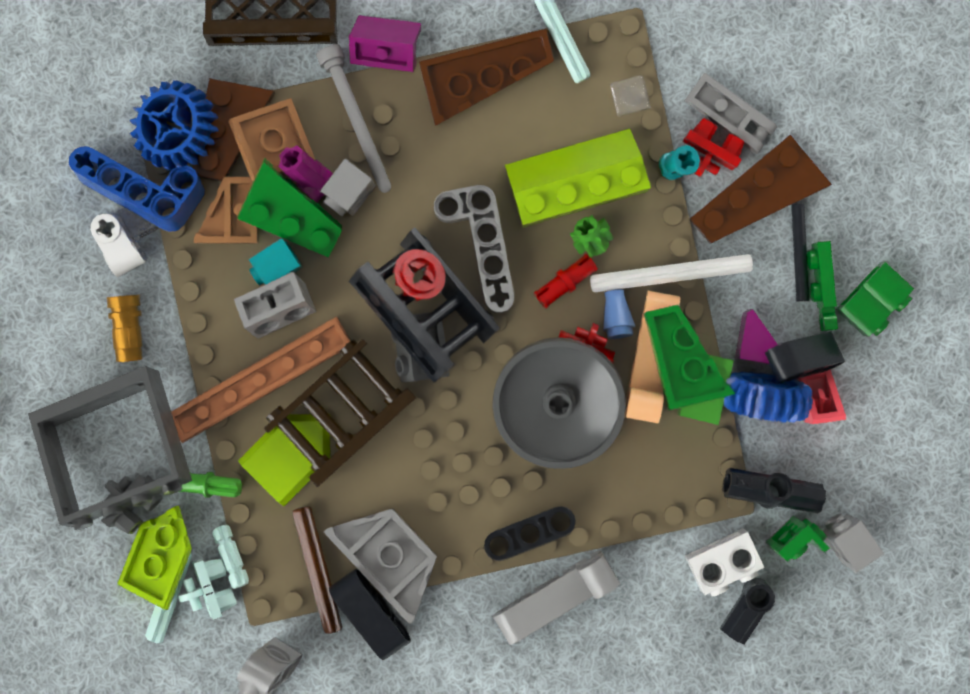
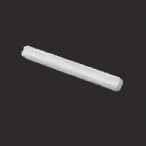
M746 254L595 274L590 277L591 289L593 292H602L746 273L753 270V260L751 255Z

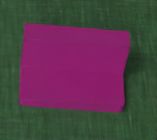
M358 16L349 35L350 64L414 72L416 67V42L421 32V23Z

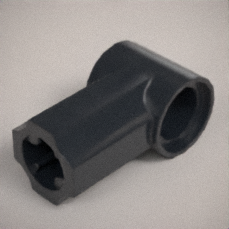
M754 578L744 584L742 594L720 626L721 631L738 643L745 645L763 615L774 606V592L765 580ZM756 589L766 590V596L760 602L750 600L751 593Z

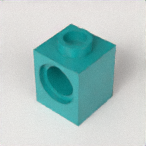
M283 238L249 259L253 266L249 271L259 286L262 284L266 285L292 272L296 273L303 268L294 251Z

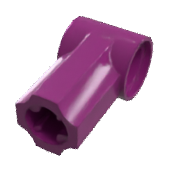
M299 146L286 148L279 156L280 164L278 167L288 177L296 181V186L318 203L324 196L321 189L333 173L317 159L313 160Z

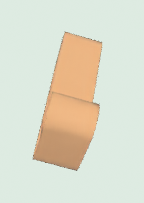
M647 291L626 396V418L657 424L660 421L664 394L644 313L674 305L680 306V296Z

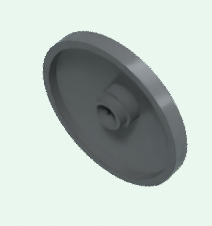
M570 338L543 339L519 350L508 360L500 372L493 394L494 419L504 441L515 453L525 460L547 468H573L596 459L615 441L625 417L626 401L624 386L614 365L596 348L582 341Z

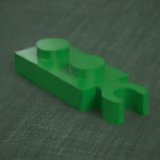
M831 241L816 242L811 244L812 250L807 252L808 267L810 270L814 269L815 282L810 284L812 302H817V308H819L820 331L838 330L835 313L837 302Z

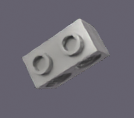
M344 159L321 189V192L327 197L323 202L342 217L346 212L354 216L374 190L376 184L364 172Z
M294 272L234 299L244 328L257 339L316 312L306 284Z
M840 513L825 523L827 527L823 530L827 536L825 540L840 562L854 572H859L884 554L861 520L849 514L842 516Z

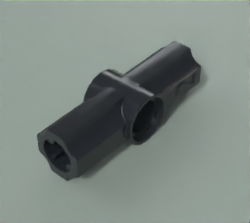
M729 468L726 470L723 480L722 492L725 498L758 503L766 509L782 507L818 514L822 511L826 500V490H824L823 484L790 479L783 473L768 475ZM769 485L777 489L778 497L771 493Z

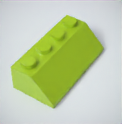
M630 129L505 165L522 228L645 193L651 189L642 155Z

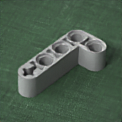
M476 185L440 193L434 201V212L440 221L456 223L469 220L486 306L495 313L507 311L514 302V291L494 192L485 185ZM475 194H486L490 199V205L483 210L476 209L471 203L472 197ZM452 199L457 203L458 210L454 215L445 216L440 212L439 206L443 200ZM481 226H492L496 231V238L491 242L481 241L477 235ZM487 258H498L502 262V271L496 275L488 274L484 269V262ZM505 277L506 283H500V290L502 294H508V299L504 301L503 307H498L496 302L490 301V297L495 295L494 284L487 287L486 280L497 281Z
M601 550L592 553L589 560L584 558L562 572L564 575L561 577L556 575L535 588V593L528 592L492 616L510 645L524 639L593 596L595 599L601 598L620 585V581Z

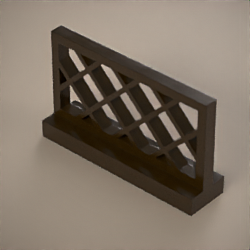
M205 0L203 36L208 46L338 44L337 0H322L329 7V18H315L309 12L319 0H309L304 6L297 0H289L299 9L292 18H282L276 13L287 0H277L271 7L264 0H256L267 10L259 19H249L243 13L255 0H245L239 7L230 0ZM222 1L234 10L226 19L213 20V10Z

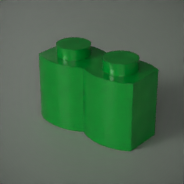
M880 262L838 306L836 311L863 336L869 337L871 334L877 336L890 323L887 320L889 315L894 310L900 312L910 303L912 298L909 294L914 288L886 262Z

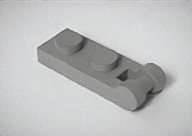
M706 73L702 75L684 100L723 130L742 139L744 146L756 154L763 148L762 142L767 135H772L777 128L774 122ZM750 121L757 126L752 135L744 130Z

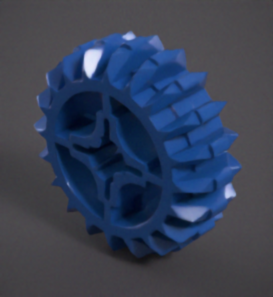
M173 80L172 84L167 81H161L160 89L155 86L150 87L151 96L140 95L143 102L141 107H133L138 113L137 118L130 119V122L136 126V129L130 132L133 138L138 139L133 146L137 150L142 151L141 156L145 160L151 161L152 165L156 167H164L171 171L176 167L185 169L184 165H188V163L198 164V154L201 156L208 155L205 149L206 144H215L214 140L210 138V134L218 132L216 126L211 125V123L218 119L216 113L211 111L214 107L213 103L207 100V95L203 91L197 90L196 86L190 83L184 84L179 80ZM169 121L171 123H175L176 125L182 127V129L179 130L177 128H173L166 122Z
M751 371L734 372L726 380L727 385H730L735 395L724 397L723 406L731 412H736L738 415L771 422L794 423L805 420L812 409L813 391L801 381L792 380L778 384L774 374Z

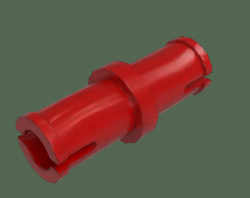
M585 253L564 271L562 269L558 270L555 273L556 277L533 292L545 309L567 292H574L577 284L598 270L594 261L591 258L588 259V254Z

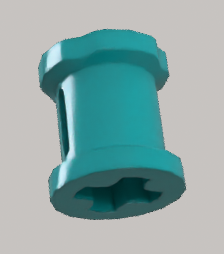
M684 145L674 151L663 154L659 159L658 165L662 176L669 180H675L696 172L699 168L700 158L693 147Z

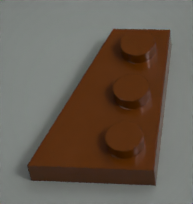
M209 78L206 99L214 105L211 111L216 113L218 119L213 121L211 125L216 126L218 132L210 134V138L214 140L215 144H206L205 149L208 155L201 156L198 154V164H192V168L200 178L222 182L224 177H228L241 154L228 121L236 116L266 107L275 94L273 90Z

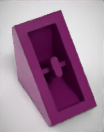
M748 309L742 313L735 358L769 364L765 352L778 344L755 311Z

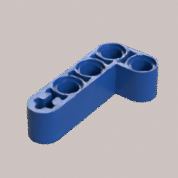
M87 146L76 148L69 157L70 168L85 186L168 232L177 231L184 226L205 194V188L198 174L192 167L184 165L185 169L174 168L163 184L159 186ZM93 166L97 169L96 173L92 169ZM120 178L116 184L109 185L113 179ZM193 182L189 188L180 189L184 183ZM147 193L146 197L142 200H135L139 194ZM175 208L170 215L162 216L166 209Z

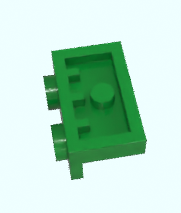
M794 515L766 541L767 545L787 562L801 557L807 551V544L809 542L824 553L830 549L824 542L827 538L826 534L815 523H811L807 518L801 521Z

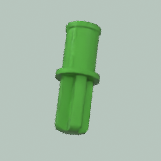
M207 472L206 474L190 473L192 481L183 484V489L179 491L203 494L205 498H210L212 495L237 497L242 492V481L238 478L215 476L213 472Z

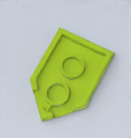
M290 414L287 418L322 456L325 454L330 458V435L311 414ZM275 427L270 433L266 432L238 460L240 465L282 506H285L310 481L309 476L314 472L310 468L312 464L278 427Z
M175 506L167 510L163 515L155 519H149L140 525L117 585L164 610H168L192 550L179 506Z

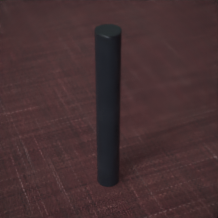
M791 204L796 302L809 301L804 204Z

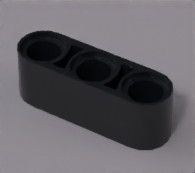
M832 331L788 341L765 352L778 384L819 374L845 362Z
M559 506L496 530L485 539V552L491 559L500 562L564 538L571 534L575 527V515L567 507ZM558 513L567 515L570 519L568 529L565 531L555 530L551 525V519L554 515ZM527 525L537 527L540 532L538 540L534 543H526L521 538V530ZM496 537H503L509 543L508 551L500 556L493 554L490 549V544Z
M357 568L329 586V592L334 602L381 660L387 659L411 642L410 635L404 625L369 580Z

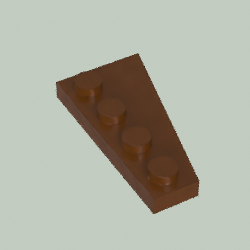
M547 29L419 61L435 126L553 62L554 58Z
M789 135L693 215L690 221L711 244L832 184L794 138Z

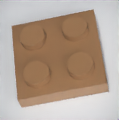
M291 98L236 116L228 121L252 183L264 157L273 164V168L279 173L283 172L278 167L280 164L279 156L286 148H292L297 145L315 160Z

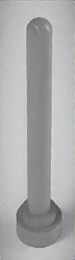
M339 44L324 47L316 53L321 68H325L326 72L331 73L379 190L383 193L389 192L391 189L390 180L342 68L344 66L343 60L345 59Z

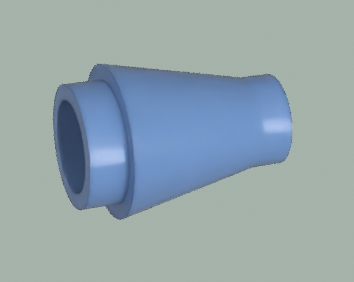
M624 290L605 292L603 331L607 332V338L620 339L633 336V328L636 326L628 307Z

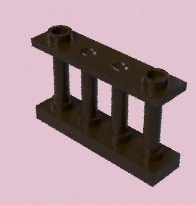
M352 339L339 351L343 357L286 409L279 405L265 418L269 422L263 428L267 433L278 427L312 464L310 468L314 472L309 476V479L317 488L416 399V396L408 388L403 392L399 388L395 389L361 352L367 345L364 339L358 343L355 339ZM349 360L361 370L385 397L383 401L387 406L380 413L377 414L374 409L370 411L336 374ZM325 382L360 418L361 421L359 423L363 428L354 436L350 432L346 434L312 396ZM301 404L337 442L335 446L339 450L330 458L325 454L322 456L287 418Z

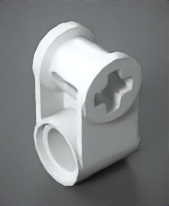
M103 213L93 219L91 223L92 236L100 247L107 265L116 277H120L147 262L144 253L138 251L141 247L120 216ZM105 221L107 223H114L115 227L111 229L113 235L103 233L102 229L106 227Z

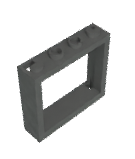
M144 366L28 413L58 522L61 526L74 527L75 530L88 528L93 525V520L102 516L104 519L116 517L123 513L122 508L133 505V507L146 505L153 501V496L160 493L170 495L183 489V484L192 481L158 370ZM146 390L171 474L79 510L55 426Z

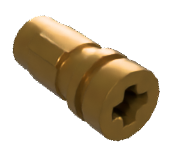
M140 294L106 297L107 308H111V313H108V319H112V338L116 362L143 360L141 326H139L138 317L142 316L141 310H138L137 307L141 305Z

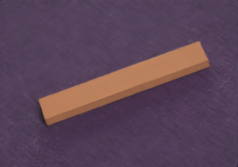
M336 316L171 411L180 441L182 443L188 441L339 354V351L351 340L338 317Z

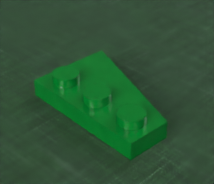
M264 157L237 219L329 258L342 231V225L314 200L306 197L296 188L295 183L288 177L282 176L273 168V164Z
M678 305L644 313L668 411L735 395L730 385H727L721 376L714 360L705 351L698 335Z

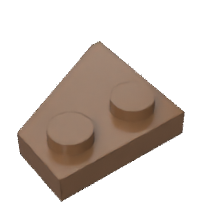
M250 177L223 178L217 190V195L206 212L207 216L199 232H196L194 236V243H259V228L237 219L238 213L252 185Z

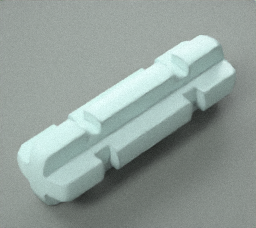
M222 525L215 528L212 534L215 543L219 544L218 551L225 570L230 573L228 579L233 589L243 587L248 584L249 578L246 570H242L244 564L236 542L231 539L233 534L230 526Z

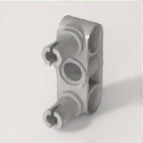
M274 637L255 651L241 668L237 676V680H239L238 694H272L274 690L291 676L299 664L302 654Z

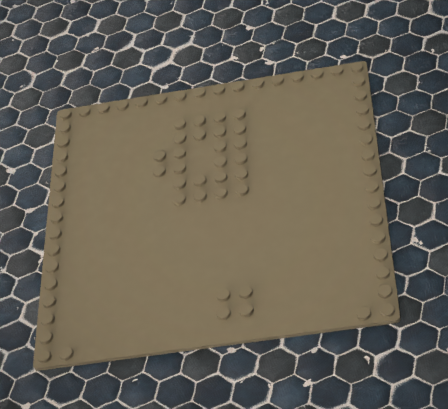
M633 8L566 24L590 71V77L580 83L574 82L548 28H545L547 29L554 58L553 62L436 126L419 61L523 34L417 57L414 72L372 67L346 73L345 76L390 180L391 189L386 193L381 192L377 186L332 77L273 90L275 94L267 106L289 98L292 99L315 160L317 159L334 174L343 160L346 159L369 176L376 184V187L354 216L347 212L343 217L323 202L327 198L325 195L317 203L342 225V231L329 258L286 240L303 265V268L295 274L306 284L316 312L257 339L243 326L234 299L265 285L259 286L252 277L249 269L253 266L249 259L280 240L281 237L259 228V243H194V236L196 232H199L207 216L206 212L211 202L214 201L221 181L200 178L205 188V194L184 226L172 232L160 228L197 396L336 316L350 340L355 339L357 343L362 339L366 341L367 345L361 352L395 389L399 388L403 392L408 388L416 396V399L318 488L310 480L285 506L278 503L240 465L238 460L266 433L263 428L269 422L265 418L279 405L286 409L343 357L341 353L205 430L215 475L238 478L242 481V492L239 496L220 497L226 524L230 526L233 534L231 539L236 542L244 564L242 570H246L249 578L248 584L241 587L248 621L251 625L257 626L318 612L293 517V510L303 506H310L312 509L331 584L346 576L356 567L327 537L324 531L327 528L393 508L437 555L427 587L745 516L754 512V502L725 498L722 492L723 480L727 469L734 468L746 471L734 414L725 406L722 409L719 425L679 416L677 414L678 409L668 411L664 396L662 413L658 424L624 417L623 425L617 438L603 454L584 465L566 469L539 466L519 456L504 441L494 419L493 394L497 379L508 360L519 350L539 340L558 338L561 330L574 335L577 326L589 331L592 323L599 325L597 335L607 338V332L603 331L605 292L607 291H592L590 282L592 275L699 261L681 179H666L662 176L658 165L661 156L674 151L645 19L641 9ZM169 121L166 122L173 128H177L179 130L182 129V127L176 125L175 123H171ZM626 129L631 130L642 155L651 189L648 192L522 228L505 169L506 164ZM241 154L228 177H250ZM144 159L148 179L161 186L171 170H167L164 167H156L152 165L151 161ZM284 172L280 173L285 178L288 177ZM193 182L184 183L180 189L189 188ZM476 185H485L494 192L514 291V302L507 311L495 313L486 306L469 220L456 223L440 221L434 212V201L440 193ZM296 186V188L300 190L306 197H308L310 200H313L306 193H304L298 186ZM478 193L472 197L471 203L476 209L483 210L490 205V199L486 194ZM446 199L440 203L439 210L443 215L451 216L457 212L458 205L454 200ZM175 208L166 209L162 216L170 215ZM591 215L594 216L597 222L604 218L610 226L609 231L614 239L609 241L607 251L591 258L598 270L577 284L574 292H567L545 309L533 292L556 277L555 273L558 270L562 269L564 271L585 253L588 254L587 251L579 254L573 246L574 240L570 233L574 232L576 223L582 218L590 217ZM484 225L479 228L477 235L481 241L491 242L496 238V231L492 226ZM413 228H416L421 235H424L430 241L435 252L483 309L491 313L495 323L500 328L485 343L478 336H475L451 355L450 359L455 365L449 370V376L441 377L435 383L431 379L401 382L395 368L397 350L396 343L393 342L391 337V331L349 282L357 269L366 262H369L374 269L378 270L404 251L400 243ZM496 257L487 258L484 262V269L488 274L496 275L502 271V262ZM422 270L414 273L413 283L422 278L424 275ZM394 274L385 280L395 294L400 295L403 292L399 286H395L396 279ZM503 277L497 281L486 280L487 287L494 284L495 295L490 297V301L496 302L498 307H503L504 301L508 299V294L501 293L500 283H506V278ZM703 278L617 289L624 290L625 298L636 326L633 328V336L608 339L605 348L615 351L613 365L622 380L625 401L648 290L680 296L679 307L698 335L699 341L707 354L721 357ZM440 292L431 300L422 299L416 302L415 299L407 305V308L412 314L430 313L447 299ZM456 310L442 320L445 343L468 326ZM351 360L336 372L370 411L374 409L378 414L387 406L383 401L385 397ZM327 382L312 394L314 399L330 414L346 434L350 432L354 436L363 428L359 423L361 421L360 418ZM301 404L291 414L310 413ZM331 436L330 457L339 450L335 446L337 442ZM559 506L567 507L575 515V527L571 534L564 538L500 562L491 559L485 552V539L496 530ZM558 513L552 517L551 525L557 531H565L570 526V519L567 515ZM527 525L521 530L520 535L524 542L534 543L538 540L540 532L537 527ZM496 537L490 544L491 552L498 556L505 554L509 548L508 541L503 537ZM376 589V591L379 593V595H380L381 597H384V596Z

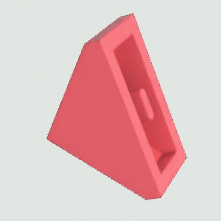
M831 369L798 379V381L808 385L813 391L812 409L809 411V416L805 418L804 422L818 424L846 420V414Z

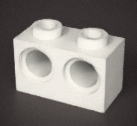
M743 528L685 555L697 584L704 595L709 593L711 596L722 594L729 589V584L739 579L741 582L752 580L759 575L758 570L765 568L748 531ZM740 549L746 550L748 553L747 561L742 565H734L732 561L734 553ZM710 563L717 564L719 570L716 577L705 579L703 577L704 567Z

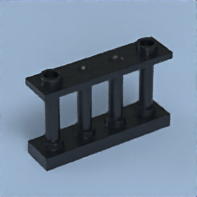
M413 228L400 243L404 251L378 270L374 269L369 262H366L357 269L349 282L433 383H435L455 365L450 359L451 355L475 336H478L485 343L500 328L495 323L491 313L483 309L435 252L430 241L424 235H421L416 228ZM414 249L425 250L437 257L443 265L446 278L444 287L440 292L447 300L422 320H417L407 308V305L414 301L415 298L404 296L403 292L400 295L395 294L385 281L393 275L392 272L397 259L403 253ZM456 310L468 326L443 346H439L428 331Z

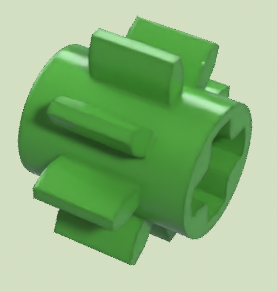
M593 215L579 220L574 227V232L570 233L574 240L573 246L577 252L583 254L587 251L591 258L607 251L609 241L614 239L609 231L610 226L606 220L602 218L597 222Z

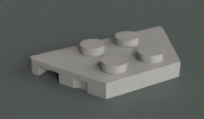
M393 508L327 528L324 531L327 537L398 613L411 624L415 620L437 559V555Z

